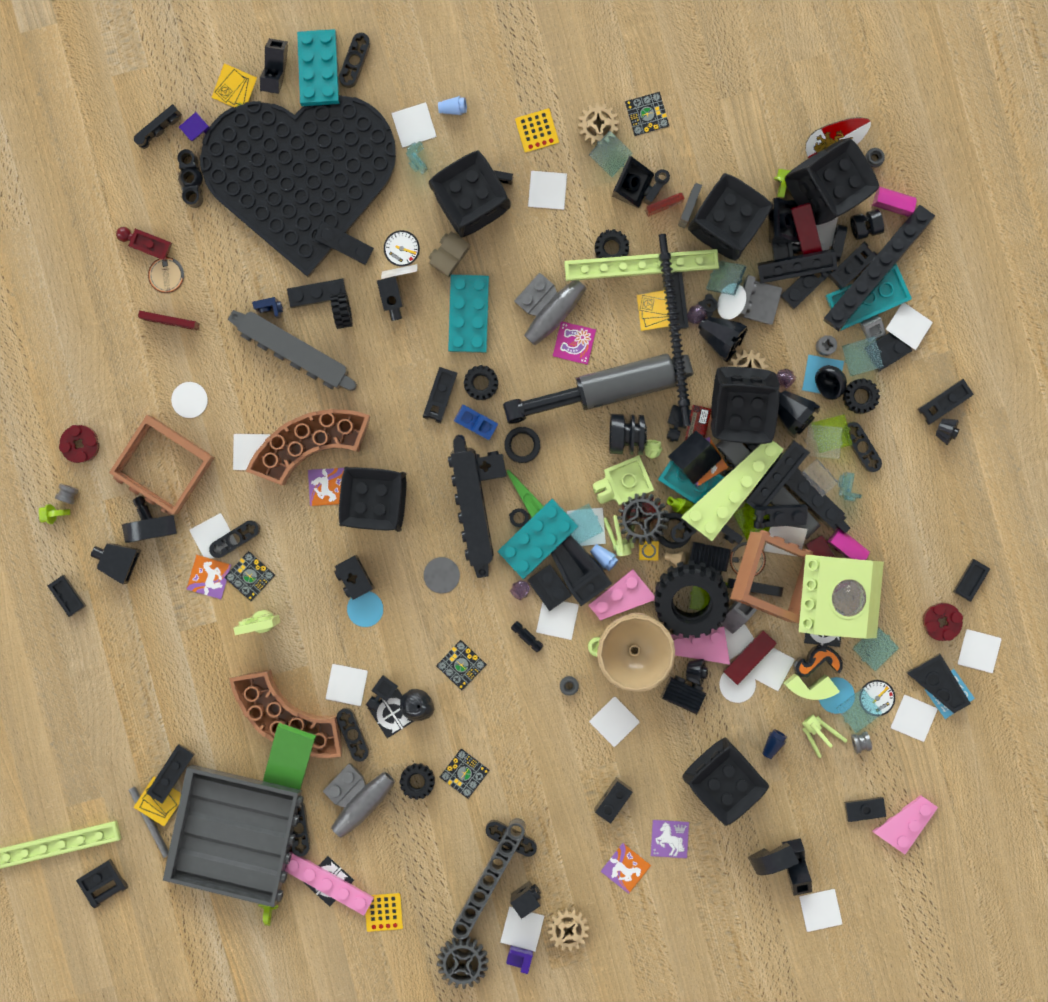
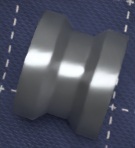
M824 336L816 343V351L822 356H828L837 349V341L832 336Z
M60 484V491L56 494L55 499L74 504V496L78 493V489Z
M867 731L863 732L862 735H851L856 754L861 753L863 750H872L871 740Z

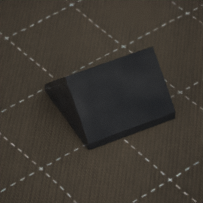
M629 156L613 190L612 197L639 208L644 198L643 194L649 187L655 173L632 156Z
M773 198L771 201L773 208L768 214L769 243L799 242L791 213V208L798 205L781 198Z
M697 431L692 433L667 456L693 485L722 459L712 444Z

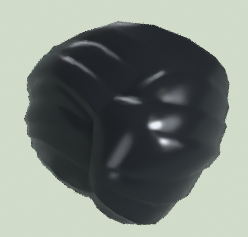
M830 365L823 366L818 369L815 375L816 386L824 398L835 400L846 391V376L839 368Z
M411 689L404 693L400 700V710L410 720L423 721L430 718L434 713L433 701L423 690Z

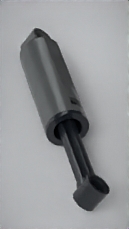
M662 354L575 377L577 385L575 388L526 401L521 399L507 401L503 404L507 423H519L524 421L526 416L581 402L585 411L675 387L677 381H675L677 379V376H675L676 370H674L676 366L673 365L675 359H671L669 354ZM683 355L684 358L682 360L685 361L683 366L686 367L684 369V372H686L684 376L688 378L694 372L689 355Z

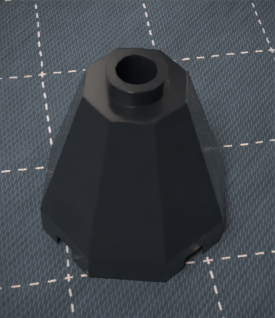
M710 316L707 319H702L698 326V329H700L699 334L726 362L736 353L735 349L741 345L748 331L747 326L740 322Z
M784 390L779 392L778 417L788 434L795 439L797 433L800 435L814 420L813 413L816 412L818 414L821 407L814 401Z

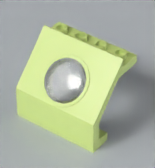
M806 555L799 632L838 637L877 638L884 562Z

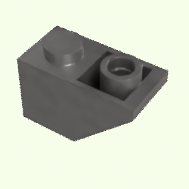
M735 601L726 613V619L724 622L720 621V624L733 634L751 618L757 609Z

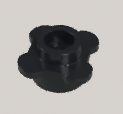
M707 294L703 301L698 302L697 307L705 312V316L711 317L717 309L718 302L713 298L712 294Z

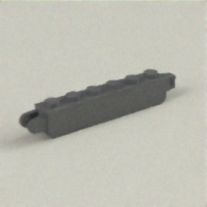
M235 310L231 312L228 320L238 328V331L242 332L240 336L248 341L254 339L258 342L256 346L265 351L268 348L273 350L275 357L282 361L285 358L290 360L292 367L299 371L302 367L308 371L306 375L315 380L319 377L324 380L323 385L332 390L334 387L339 389L341 386L350 391L357 389L356 382L347 376V367L253 312H248L246 315Z

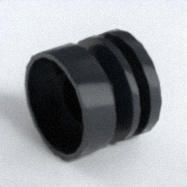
M611 414L609 453L623 454L624 446H628L629 454L633 455L634 446H637V455H643L647 440V426L644 415H639L638 423H635V415H631L629 423H625L624 414Z

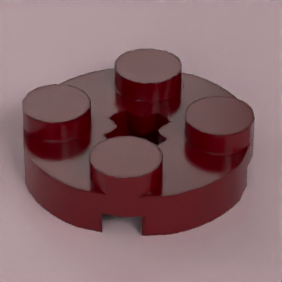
M72 425L61 435L59 450L71 462L84 463L90 461L99 451L98 436L90 427ZM82 439L84 447L77 449L75 442Z
M942 602L932 605L923 615V625L926 633L938 641L953 640L960 633L963 626V615L955 606ZM946 617L947 625L940 627L938 619Z

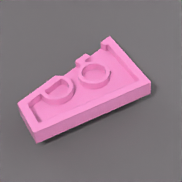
M632 569L592 601L589 607L602 620L655 600V596Z
M724 626L719 627L717 630L711 629V634L707 636L705 633L700 634V638H695L694 635H689V638H683L681 633L678 636L670 634L674 641L676 656L704 659L730 665Z
M920 795L902 808V811L887 819L883 825L875 828L872 832L903 854H906L938 807Z

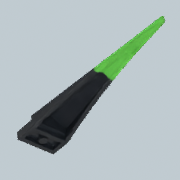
M507 470V474L530 516L533 517L544 506L510 470ZM572 535L551 553L569 591L580 606H583L612 585V581L601 566Z

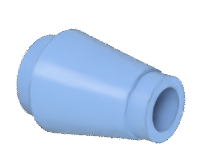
M457 96L438 102V111L440 114L452 115L467 113L465 97Z
M598 544L590 551L604 570L610 571L619 561L614 553Z

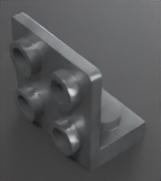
M748 275L743 285L746 292V303L738 316L772 325L782 288L766 283L761 284L759 281H755L756 277Z

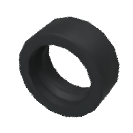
M517 427L507 434L504 441L505 451L508 457L515 462H530L539 453L540 439L532 429ZM526 434L532 438L534 447L529 455L518 456L513 452L511 442L516 435Z
M673 512L664 515V518L682 521L681 517L683 515ZM684 522L683 526H685V531L688 530L689 533L692 532V530H690ZM656 534L659 543L671 549L681 548L691 539L689 537L684 542H671L665 539L664 536Z

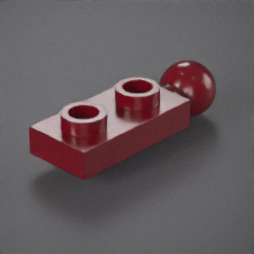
M120 227L116 231V237L119 241H130L128 245L130 248L166 261L172 246L171 242L136 228L133 234L127 227Z

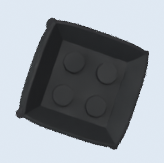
M845 138L831 144L827 149L811 156L785 176L786 185L797 205L811 204L816 225L830 222L836 217L845 214L869 198L879 188V183L873 169L861 149L851 138Z
M479 150L463 156L439 171L429 180L430 189L434 192L440 207L461 238L473 234L490 224L511 207V202L501 182Z
M724 173L699 208L695 218L690 222L688 230L710 248L717 249L721 255L737 261L773 208V204L743 181Z
M746 367L717 368L711 405V431L714 438L728 442L766 444L773 441L779 410L780 384L776 373L769 370Z
M344 467L339 499V526L382 531L395 530L400 532L405 512L407 473L384 469Z
M726 737L707 749L682 775L685 783L691 787L695 795L724 826H728L739 819L769 789V784L760 776Z

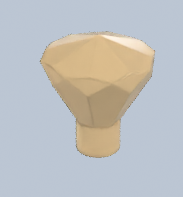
M684 551L673 554L666 552L665 560L671 561L677 567V563L683 561L684 564L686 562V555Z

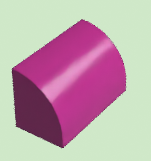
M879 186L872 206L909 217L914 213L917 199L916 197Z
M837 528L827 540V543L847 559L866 560L870 553L869 550L848 533L845 534L840 528Z

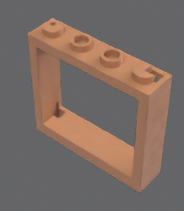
M146 415L109 473L114 476L113 479L116 482L129 485V490L137 495L141 493L146 496L145 500L150 504L161 506L162 512L168 515H178L215 457L153 416ZM151 427L203 460V463L175 506L122 472Z
M760 530V533L750 532L730 599L784 621L799 624L805 556L813 555V551L798 549L799 545L790 542L787 544L784 542L785 539L777 536L771 537V533ZM764 543H768L803 559L788 611L749 595Z

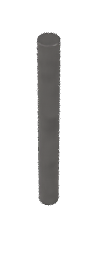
M133 787L128 791L136 804L140 795L136 787ZM140 812L163 858L167 857L169 850L153 819Z

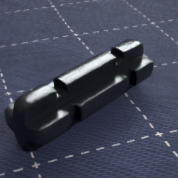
M143 496L134 498L133 503L138 508L136 510L140 519H152L153 517L148 506L145 505L146 502Z
M516 621L511 626V629L518 633V636L526 644L531 645L535 652H539L543 648V644L539 640L537 641L536 637L526 628H523L520 622Z

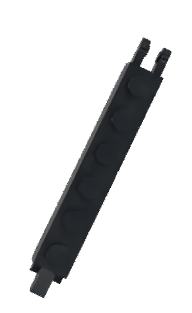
M458 434L453 440L454 450H452L451 456H448L449 467L453 468L454 471L451 479L453 487L456 486L457 488L455 502L456 505H460L461 510L458 513L459 523L463 524L464 531L461 533L463 543L466 542L467 544L465 557L466 561H470V566L474 567L477 578L488 577L489 563L493 559L494 552L476 451L471 447L467 448L463 435Z
M744 443L750 452L760 445ZM797 468L784 486L799 501L806 504L808 509L824 525L833 530L840 528L846 534L850 527L844 522L846 519L845 513Z

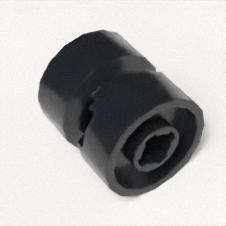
M878 209L868 211L866 215L860 213L850 217L851 230L856 240L867 238L869 234L875 236L884 233V221Z

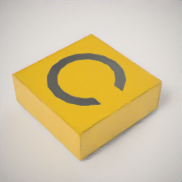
M645 541L644 545L639 543V560L658 561L659 541H652V544H648Z

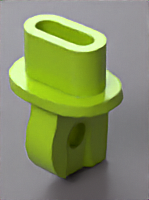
M778 169L777 177H774L775 181L780 182L777 194L779 198L785 197L787 187L785 176L790 170Z
M668 497L667 504L672 506V510L682 515L695 505L683 498L675 499Z
M51 504L39 508V520L41 523L53 524L57 516L71 515L70 509L56 510Z
M258 904L259 907L264 909V925L270 926L272 910L279 908V905L270 907Z

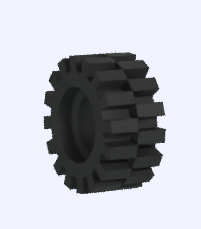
M608 229L604 233L602 232L595 242L594 250L596 257L627 256L630 247L629 240L626 239L627 236L623 235L621 231H616V229L610 231ZM610 240L616 241L619 245V251L614 255L608 254L604 249L606 242Z
M347 293L330 295L336 328L352 327V313Z
M474 366L465 374L464 388L469 396L476 400L490 399L498 388L497 375L488 366ZM482 375L488 379L489 384L486 389L478 390L474 387V380L477 376Z
M865 378L850 382L843 393V401L845 400V406H848V410L854 411L856 414H864L875 409V406L879 403L878 399H880L878 394L880 391L876 388L877 385ZM858 389H864L868 393V400L864 404L858 403L854 398V394Z
M413 763V765L407 766L402 772L399 782L400 788L403 790V794L405 796L408 795L410 799H424L433 790L435 776H433V771L427 765ZM415 774L423 776L425 784L421 788H414L410 784V778Z

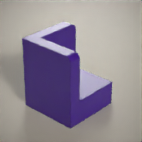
M197 112L179 126L191 141H194L203 132L206 134L210 128Z
M510 945L506 964L521 968V973L528 974L533 951Z

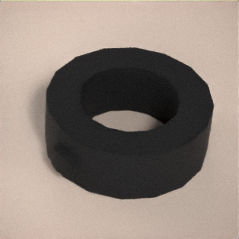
M518 508L509 514L510 522L515 527H523L529 521L528 513L524 509ZM517 512H521L525 516V520L522 523L514 521V515Z

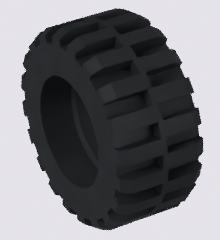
M682 561L677 563L676 568L671 566L667 569V574L663 573L660 576V582H657L655 587V611L659 621L664 623L667 630L672 629L673 634L678 636L681 633L683 638H689V635L700 638V634L705 633L707 636L711 634V629L717 630L720 627V621L724 622L726 619V613L729 610L728 590L722 575L716 573L715 568L712 566L707 568L705 563L699 562L698 565L694 564V561H688L689 564L684 565ZM698 586L709 593L710 601L704 609L688 613L681 611L674 605L673 597L677 591L684 587Z

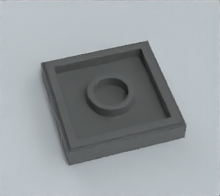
M694 184L678 223L679 227L685 229L702 188L701 184Z

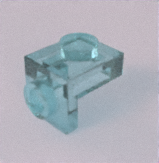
M419 141L417 144L415 142L407 148L406 156L410 160L408 163L415 172L419 171L423 174L428 169L417 155L424 148L421 141Z
M844 472L843 476L840 475L838 487H840L839 495L844 496V500L855 502L856 498L861 499L862 497L861 494L851 493L855 474Z

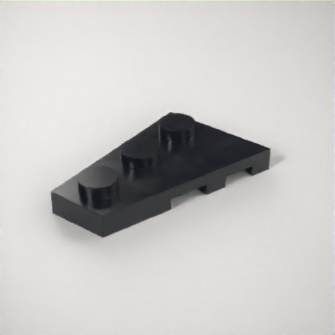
M940 653L906 672L953 713L971 704Z

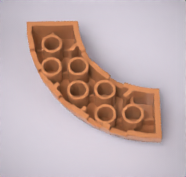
M328 409L297 417L283 424L265 439L264 443L253 455L245 472L280 485H286L288 478L295 468L315 453L329 449H348L359 452L368 429L370 415L351 410Z
M271 669L229 678L236 702H238L243 711V715L247 717L262 736L273 742L279 723L316 735L310 756L317 758L342 756V740L337 716H317L306 713L292 705L279 691Z

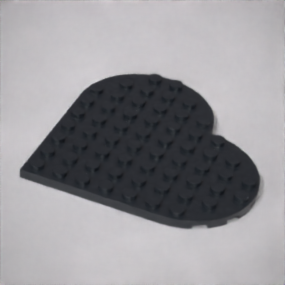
M339 95V104L304 106L295 115L279 105L263 103L261 101L245 102L243 105L231 107L218 116L207 130L202 142L203 146L200 155L201 171L205 183L213 196L304 275L309 277L333 249L314 239L321 222L323 221L344 233L349 231L391 179L396 162V145L390 126L376 108L356 97Z

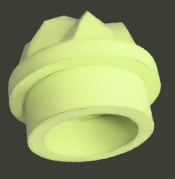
M646 440L644 447L645 455L651 459L658 457L662 451L661 442Z

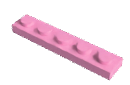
M293 851L289 852L292 853L290 863L286 865V872L358 913L365 915L374 898L373 896L304 857L296 856Z

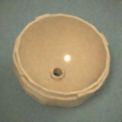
M631 613L613 621L607 626L600 637L597 650L598 663L607 680L619 689L634 692L649 691L662 683L673 667L675 656L674 641L669 631L662 623L642 613ZM637 647V653H631V648Z

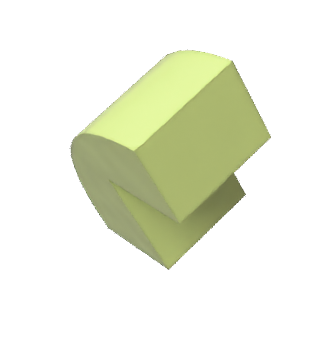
M793 674L783 682L795 694L811 700L827 699L840 692L826 675H823L808 688L796 674Z

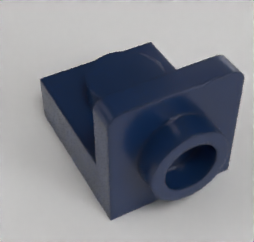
M272 297L252 302L254 310L260 313H267L273 308L275 317L281 318L283 306L277 298Z

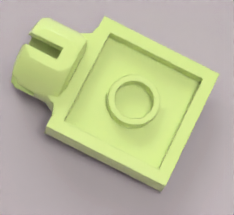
M639 455L605 469L604 479L593 484L594 493H599L596 498L600 504L615 500L618 506H620L623 502H629V496L635 499L636 493L641 497L642 493L649 494L654 491Z
M267 610L257 611L252 617L239 621V625L234 627V633L239 635L253 631L257 633L268 632L280 623L279 615L274 616L273 613Z

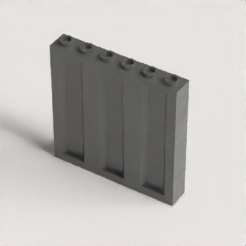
M197 765L187 767L163 881L275 907L283 898L284 891L281 888L282 884L286 882L288 872L285 869L286 865L290 863L292 853H289L296 837V834H293L294 827H297L300 815H297L298 808L302 807L304 797L301 796L302 790Z

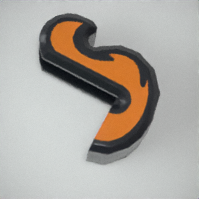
M817 645L808 652L806 661L802 657L797 658L793 668L797 675L807 678L826 661L840 674L843 669V661L840 655L831 647Z

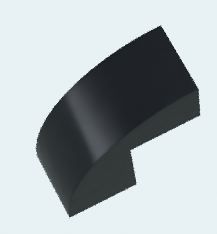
M269 38L266 43L265 66L260 76V91L279 94L286 69L288 41Z
M174 515L122 524L125 543L177 534Z
M801 838L782 842V845L788 843L792 847L799 861L798 864L787 868L793 896L811 893L812 880L806 865L805 850Z
M788 843L770 852L763 848L748 857L757 875L774 874L799 863L792 847Z

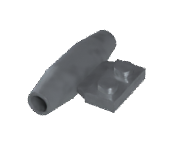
M539 273L514 300L526 313L536 316L524 336L533 345H537L551 334L569 315L587 288L579 280H575L557 292L554 284Z
M349 763L323 790L335 805L344 807L331 827L333 832L342 838L360 825L383 801L395 780L384 771L366 785L364 776Z

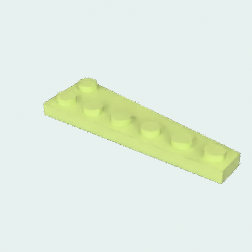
M774 441L760 444L681 518L710 541H713L784 449Z

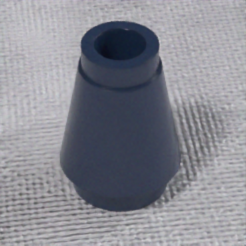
M774 729L769 733L762 754L772 759L786 744L787 736Z

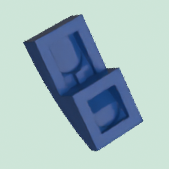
M463 404L454 419V422L487 440H490L498 423Z

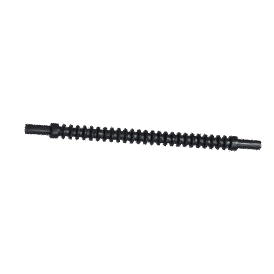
M659 234L661 251L659 260L662 262L660 266L663 267L661 272L664 273L662 275L664 278L662 282L665 283L663 288L666 289L664 291V294H666L664 298L667 299V302H665L668 305L666 310L669 311L667 313V316H669L667 321H670L668 326L671 327L669 329V332H671L669 337L672 338L670 343H673L671 348L674 350L672 351L674 357L672 359H675V362H673V365L676 366L674 368L676 370L675 376H677L675 381L678 382L676 387L679 388L677 390L679 392L677 397L680 398L678 406L681 407L683 427L691 426L689 406L691 404L690 399L687 398L689 396L687 394L689 389L686 388L688 383H685L687 378L684 376L686 374L684 372L686 367L683 366L685 361L682 360L684 358L682 355L684 351L681 350L683 345L680 344L682 339L679 338L681 336L679 333L681 329L678 328L680 323L677 322L679 320V317H677L679 312L676 311L678 308L675 306L677 301L674 300L676 298V295H674L676 290L673 289L675 285L672 284L674 281L672 276L674 274L671 273L673 268H670L672 265L670 262L671 253H668L666 234Z

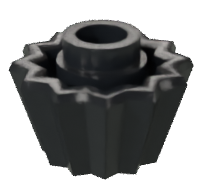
M942 419L935 436L948 445L951 439L955 440L960 429L957 428L958 420Z
M704 659L690 661L686 670V679L702 686L704 679L708 677V667H706Z

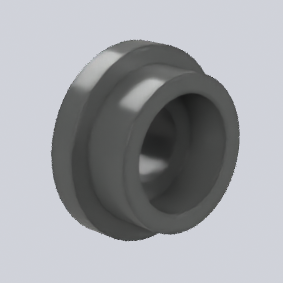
M872 148L865 155L870 166L874 168L882 165L885 160V155L879 148ZM871 156H877L878 160L873 161Z
M567 676L561 680L560 690L563 694L571 696L578 691L579 684L574 677ZM571 682L573 687L567 689L565 687L566 683Z

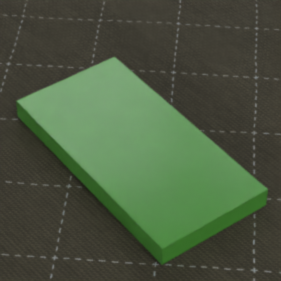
M279 723L263 781L301 790L316 735Z

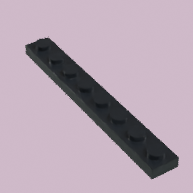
M919 205L828 312L823 321L839 332L934 220L935 215Z

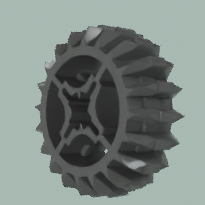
M636 493L634 496L635 500L629 496L628 501L630 503H622L626 507L625 510L621 508L618 510L623 513V516H617V519L623 521L619 523V527H625L621 530V534L628 533L626 539L630 540L633 537L632 543L635 544L639 540L640 545H644L645 539L648 544H652L651 537L658 541L659 539L656 534L663 536L664 533L661 531V528L668 529V526L663 525V523L669 522V518H664V515H667L669 512L667 510L662 511L666 506L664 503L658 505L661 500L660 498L654 500V495L650 494L647 499L646 493H642L640 498L639 494ZM642 503L651 504L656 512L647 513ZM637 506L636 515L629 520L630 512ZM642 513L644 516H649L647 517V519L644 520V524L643 522L638 521L642 518ZM658 518L655 528L650 532V523ZM640 525L644 535L635 533L630 526Z
M467 936L466 941L463 939L457 941L455 937H452V943L446 941V947L442 946L440 948L442 953H439L437 956L439 959L437 966L441 967L438 973L443 974V980L449 978L448 985L455 982V988L462 984V988L466 989L467 983L472 988L474 985L473 981L477 984L480 983L479 977L484 978L485 973L483 971L488 970V966L485 965L489 962V959L485 957L487 951H481L483 944L476 946L477 939L470 942V936ZM464 948L468 949L469 951L463 953L459 949ZM450 953H452L455 960L451 968L447 964V958ZM476 955L479 964L474 971L470 962ZM460 959H462V961L463 959L466 960V964H459ZM464 972L466 975L461 976L457 975L456 973Z

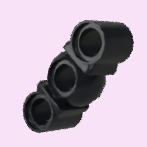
M184 149L177 156L179 169L181 170L178 181L183 192L182 199L188 206L198 208L203 203L202 189L200 188L203 178L198 167L199 161L192 151ZM187 156H192L191 162L184 164V159ZM194 175V180L191 183H187V177ZM196 194V200L189 202V196Z

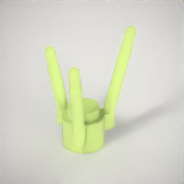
M614 515L613 519L618 539L615 540L608 519L605 517V526L617 556L632 554L631 548H635L634 543H632L633 537L629 542L626 538L622 539L618 519ZM631 525L630 527L634 531L635 525Z
M811 715L802 723L804 726L802 730L807 735L818 758H821V754L811 733L813 735L817 733L830 748L833 746L820 731L822 729L820 725L843 742H847L846 738L823 722L819 716Z

